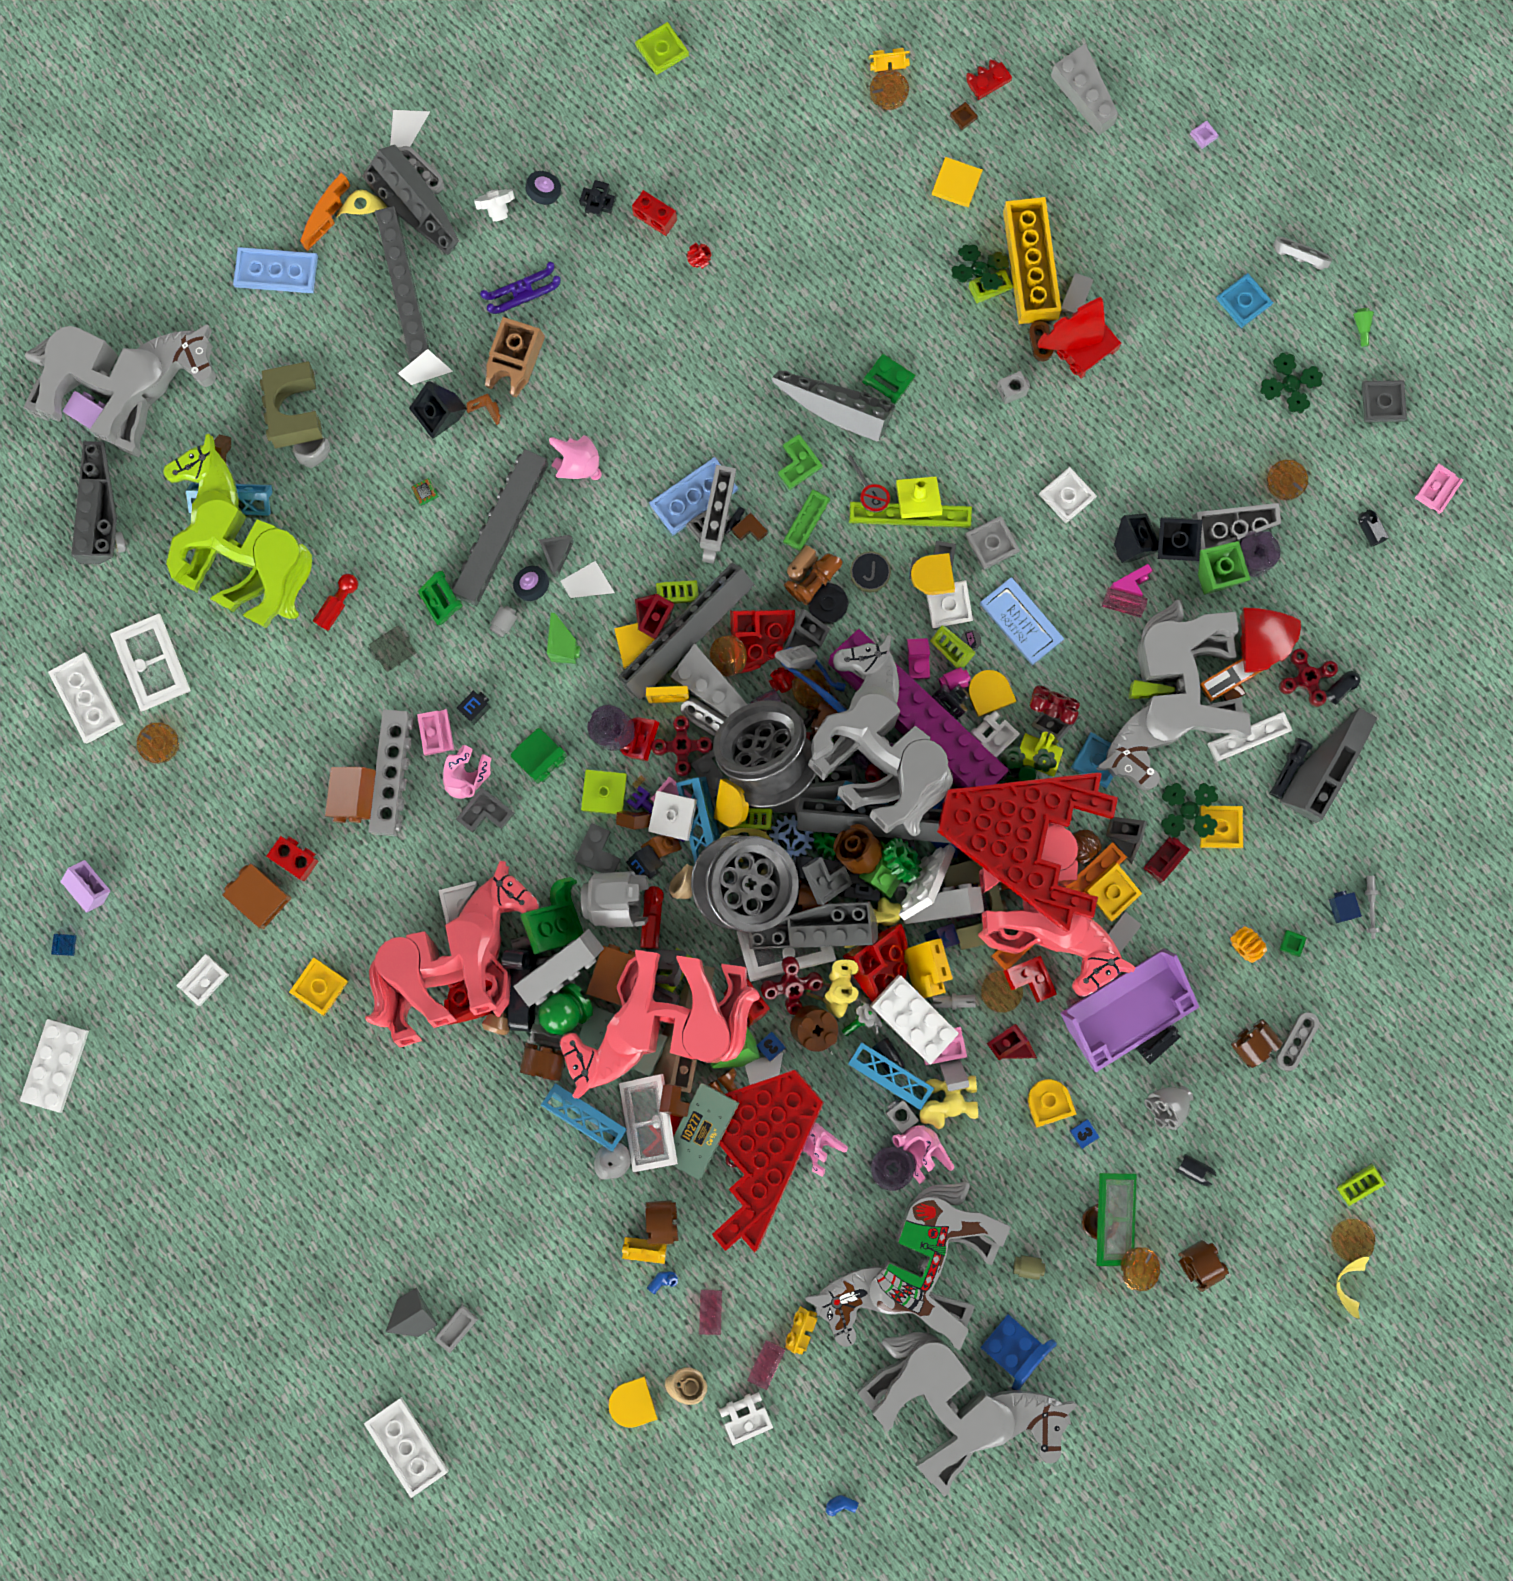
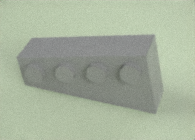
M1085 43L1057 62L1053 67L1051 77L1095 132L1100 135L1115 124L1118 112Z
M1279 503L1202 511L1192 515V519L1203 520L1200 551L1236 542L1281 524Z
M695 643L670 676L673 683L678 686H688L690 695L726 718L741 707L748 705Z
M587 929L578 939L570 942L559 953L554 954L543 965L541 964L513 987L529 1007L534 1003L538 1006L547 999V993L550 991L555 993L564 986L562 982L567 978L569 981H572L580 974L578 970L582 967L588 969L596 963L595 958L604 948L590 929Z

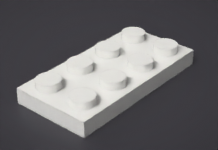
M84 652L48 671L84 743L87 744L123 725L87 653Z
M951 844L944 848H938L933 855L925 856L920 860L921 876L912 882L907 889L908 894L901 903L902 908L899 916L903 920L908 919L934 903L956 850Z
M897 975L870 1005L930 1065L959 1034L901 975Z
M50 1019L46 1020L20 1098L21 1102L59 1113L63 1112L89 1033L88 1030Z
M402 1397L364 1423L410 1498L449 1472Z

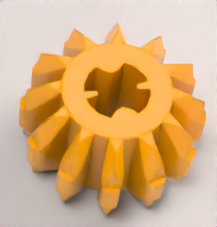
M1246 926L1237 930L1230 938L1235 951L1251 963L1259 960L1267 951L1266 944L1262 941V938Z

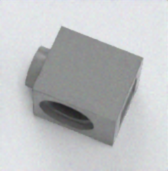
M1021 371L998 380L997 384L998 392L1004 404L1027 396L1030 388L1027 377H1023ZM1015 384L1019 389L1013 390L1010 388V385Z
M896 1099L887 1106L888 1111L886 1115L901 1134L919 1121L904 1100L898 1102ZM898 1109L906 1111L907 1116L905 1120L898 1121L895 1118V1112Z

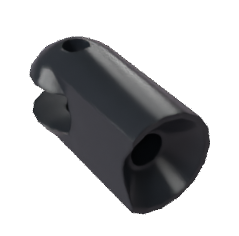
M1367 510L1359 514L1358 523L1371 547L1389 539L1376 512Z
M1355 671L1346 672L1325 692L1327 698L1337 705L1351 690L1359 686L1361 681L1360 675Z
M888 1037L872 1047V1049L889 1060L896 1061L900 1067L905 1069L901 1056ZM882 1062L881 1064L885 1070L890 1073L889 1065Z
M1185 1154L1183 1162L1176 1172L1203 1186L1213 1185L1203 1178L1206 1172L1216 1176L1215 1170Z

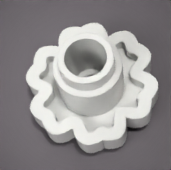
M496 189L478 197L474 202L477 209H487L489 217H492L493 221H500L508 217L506 203L515 199L512 189Z

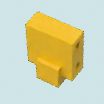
M942 939L931 940L906 949L904 951L905 962L908 964L907 969L912 987L918 990V993L924 999L946 993L943 982L953 980Z

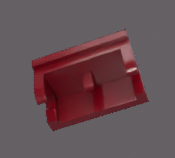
M1169 837L1143 869L1159 883H1162L1189 853L1190 849L1175 837Z

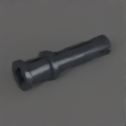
M1301 738L1295 739L1292 751L1286 755L1287 762L1269 792L1271 796L1282 799L1298 766L1304 764L1305 761L1303 759L1308 750L1312 749L1313 745Z

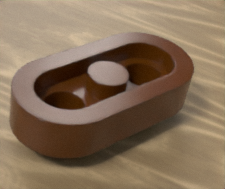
M1035 321L1030 326L1029 339L1033 356L1038 361L1044 362L1052 357L1054 350L1038 348L1037 343L1042 335H1036L1035 332L1041 331L1042 335L1047 332L1050 334V329L1044 321ZM1039 350H1045L1046 354H1041Z

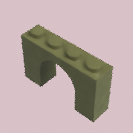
M310 362L263 370L260 386L262 391H264L262 403L264 408H266L264 420L268 425V429H266L268 441H272L276 449L323 439L321 421L316 411L297 415H285L279 412L282 402L290 395L316 389L315 374Z
M973 859L950 864L942 882L943 887L959 886L968 883L980 885L979 871L983 867ZM1000 882L987 891L990 900L988 911L1007 912L1005 900H1001L999 893L1002 891ZM982 919L976 923L955 928L960 940V944H958L960 950L986 944L978 936V933L983 931ZM1004 928L1005 934L1010 935L1009 933L1012 932V929Z

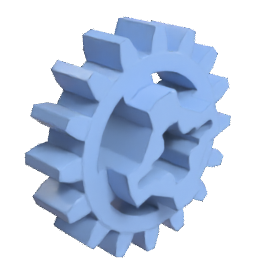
M795 815L792 816L791 820L784 816V822L777 820L778 827H771L775 833L769 834V837L774 839L773 842L778 845V841L783 842L787 846L786 852L791 858L792 856H799V854L806 856L805 850H811L812 847L809 843L814 842V838L809 837V835L813 834V831H804L805 835L800 834L796 830L797 821L795 820ZM789 825V829L779 833L783 827ZM793 829L794 837L798 839H795L792 843V847H790L789 839H787L786 837L790 836L791 830ZM798 844H804L801 849L794 851Z

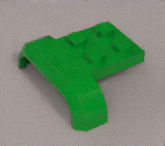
M574 878L559 879L552 885L550 890L551 906L528 911L520 915L534 955L567 946L583 934V929L571 898L572 887L577 884V880Z

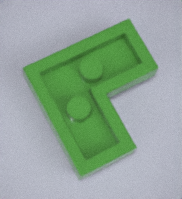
M800 434L783 444V449L793 462L780 470L778 475L787 488L791 490L822 469L823 465Z

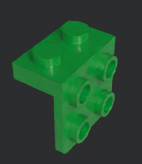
M537 728L511 753V758L537 784L545 782L555 768H559L564 764L567 757L565 751L540 728Z

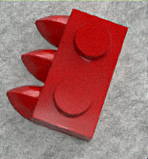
M990 59L989 70L978 66V76L967 73L966 80L977 99L980 100L1012 81V76L1002 62L999 63Z
M641 717L630 719L628 724L635 731H629L624 734L625 739L631 744L620 747L622 754L631 759L648 762L651 744L655 739L660 722Z

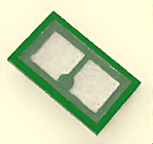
M1099 1173L1096 1266H1134L1137 1174Z

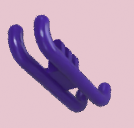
M548 262L545 269L491 292L482 290L480 295L485 300H493L511 292L514 299L497 306L491 303L488 304L486 307L488 312L491 314L505 312L558 288L561 278L557 275L553 277L551 283L535 290H532L531 287L532 283L552 274L555 267L554 263Z

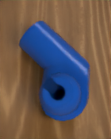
M671 1271L659 1272L647 1289L656 1294L662 1285L676 1286L678 1277Z
M838 1495L828 1501L826 1513L829 1516H835L836 1513L843 1509L855 1513L859 1502L843 1495Z

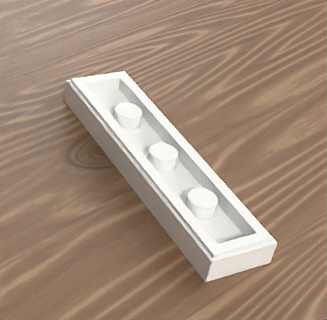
M1282 712L1251 725L1252 734L1247 738L1240 739L1233 734H1229L1209 742L1207 745L1215 762H1218L1293 730L1285 713Z

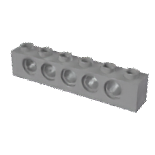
M383 709L368 831L372 835L397 837V833L402 828V820L399 819L400 811L404 809V799H401L402 791L406 790L407 784L404 772L409 767V759L406 758L407 750L411 748L409 730L413 729L414 720L408 711ZM401 728V734L398 737H393L392 732L394 729ZM394 748H398L399 754L396 757L391 758V750ZM395 768L397 770L396 775L393 778H388V771ZM394 789L393 797L387 799L385 797L386 791ZM391 809V817L384 819L383 812Z

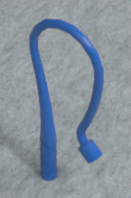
M816 659L815 664L821 670L827 682L835 690L844 692L846 684L834 683L824 667ZM782 663L786 669L820 694L838 713L847 711L841 703L819 685L794 668H787Z

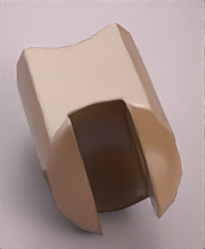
M805 545L787 568V574L791 580H802L819 558L815 556L816 551Z

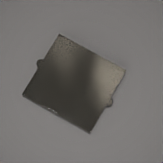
M399 625L369 644V647L376 656L375 659L381 663L386 672H389L417 653L409 642L410 638L405 636Z

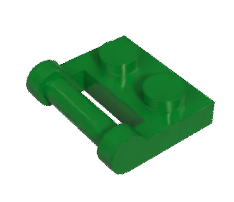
M882 353L872 369L864 377L862 383L866 386L870 385L890 398V402L896 405L914 380L915 374ZM875 375L898 390L894 392L874 379Z
M443 571L436 572L418 590L420 597L437 625L444 624L457 610L463 607L461 601L457 600L445 580L446 575ZM437 583L439 584V586L441 587L442 591L444 592V594H445L446 598L448 599L450 605L447 603L446 599L444 598L442 592L440 591L439 587L437 586Z

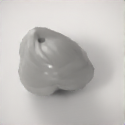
M325 437L320 440L293 446L294 456L298 463L309 468H313L323 462L328 457L330 451V443Z
M618 1143L612 1152L602 1146L597 1152L594 1161V1170L597 1176L604 1180L615 1179L625 1174L631 1164L628 1148L624 1144Z

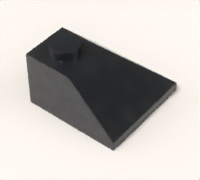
M431 381L426 382L409 407L432 439L458 422L467 410L456 393Z
M1147 513L1124 515L1121 518L1114 542L1116 555L1121 560V563L1133 562L1158 552L1159 541Z
M1161 517L1157 559L1199 561L1203 520Z

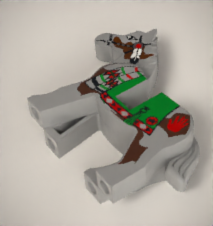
M969 1182L938 1184L928 1187L908 1204L896 1237V1241L899 1244L926 1255V1258L922 1257L918 1264L919 1274L886 1260L882 1266H870L851 1271L830 1282L819 1294L806 1296L805 1299L816 1306L817 1316H821L829 1322L836 1342L843 1347H848L855 1343L856 1332L852 1325L856 1320L858 1308H865L885 1314L913 1313L931 1328L944 1334L951 1341L954 1348L961 1350L969 1330L967 1325L975 1306L968 1302L931 1292L942 1271L949 1242L966 1244L972 1247L985 1263L992 1265L999 1247H1003L1011 1226L978 1211H963L951 1206L962 1204L965 1201L970 1189Z

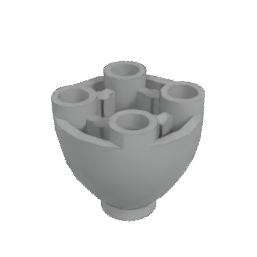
M1185 1086L1179 1088L1167 1087L1151 1093L1144 1103L1155 1116L1154 1121L1158 1127L1176 1130L1183 1124L1189 1113L1190 1101L1193 1099V1095Z

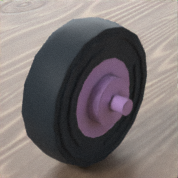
M535 171L527 178L525 190L531 200L539 204L549 205L556 202L559 198L561 184L555 175L546 171Z
M531 565L523 568L517 573L513 581V589L516 595L524 601L539 599L546 593L549 587V577L539 566Z

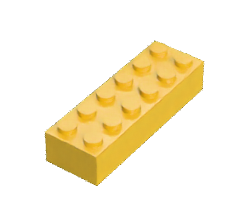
M1046 197L1006 201L1003 216L1018 324L1058 320L1062 310Z

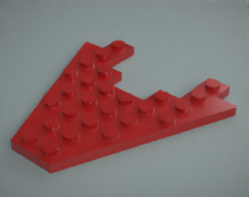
M1102 773L949 789L946 791L937 832L1059 928L1068 932L1071 927L1073 914L1090 919L1094 917L1098 897L1059 886L1058 880L1062 865L1041 859L1049 822L1068 827L1071 822L1073 808L1112 819L1115 815L1118 797L1098 792Z
M792 1070L725 1094L739 1102V1105L719 1145L744 1174L729 1188L731 1193L742 1204V1207L711 1234L725 1251L731 1248L741 1237L753 1252L759 1250L824 1104V1101L797 1070ZM670 1115L674 1137L683 1117ZM648 1125L658 1138L643 1153L647 1157L665 1154L661 1128Z

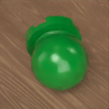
M569 983L562 987L559 993L553 994L543 1001L539 1007L538 1018L545 1031L553 1035L562 1036L572 1032L578 1023L583 1024L593 1016L591 1002L589 998L584 999L580 993L582 989L579 986Z

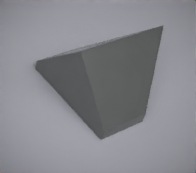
M570 535L539 540L551 571L556 578H558L574 543Z
M802 609L792 628L785 649L801 645L821 647L830 628Z
M1044 712L1031 724L1040 734L1048 732L1046 739L1052 733L1055 737L1052 742L1053 745H1056L1073 726L1062 722L1060 717L1053 718Z
M1114 817L1110 819L1106 837H1109L1127 856L1126 859L1132 865L1142 843L1147 821Z
M417 1287L397 1299L385 1332L419 1337L438 1325Z

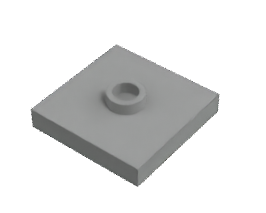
M1002 516L965 533V537L983 570L1020 552Z

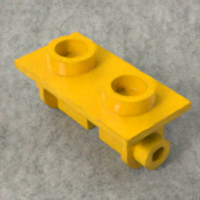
M904 48L892 49L893 53L886 54L885 50L873 51V55L868 57L873 59V62H870V71H888V63L890 62L892 70L906 69V67L910 66L909 58H905L909 51H904Z
M625 1237L622 1259L665 1264L667 1245L648 1246L647 1239Z
M801 1306L799 1307V1310L794 1315V1324L791 1332L787 1335L785 1348L794 1354L803 1355V1352H806L811 1336L804 1333L805 1331L813 1333L818 1319L816 1312L808 1311Z

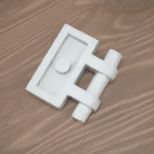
M993 711L990 715H986L983 718V722L977 728H973L970 733L997 758L1020 733L1006 720L999 725L996 720L1000 715ZM990 727L994 731L986 738L983 733Z
M759 1392L753 1395L747 1394L744 1396V1399L734 1403L731 1401L726 1403L725 1407L719 1409L721 1417L729 1414L732 1420L725 1423V1427L732 1445L773 1428L765 1406L759 1409L755 1407L754 1403L762 1400ZM745 1407L749 1408L750 1413L738 1417V1410Z

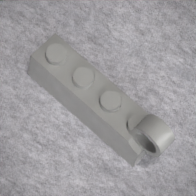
M716 465L700 541V548H704L702 562L714 564L717 551H721L736 478V468Z
M901 883L895 890L896 900L900 904L906 898V888L908 889L912 883ZM969 883L959 885L957 890H955V886L942 888V892L937 894L933 904L904 920V924L983 913L981 887H972V884Z

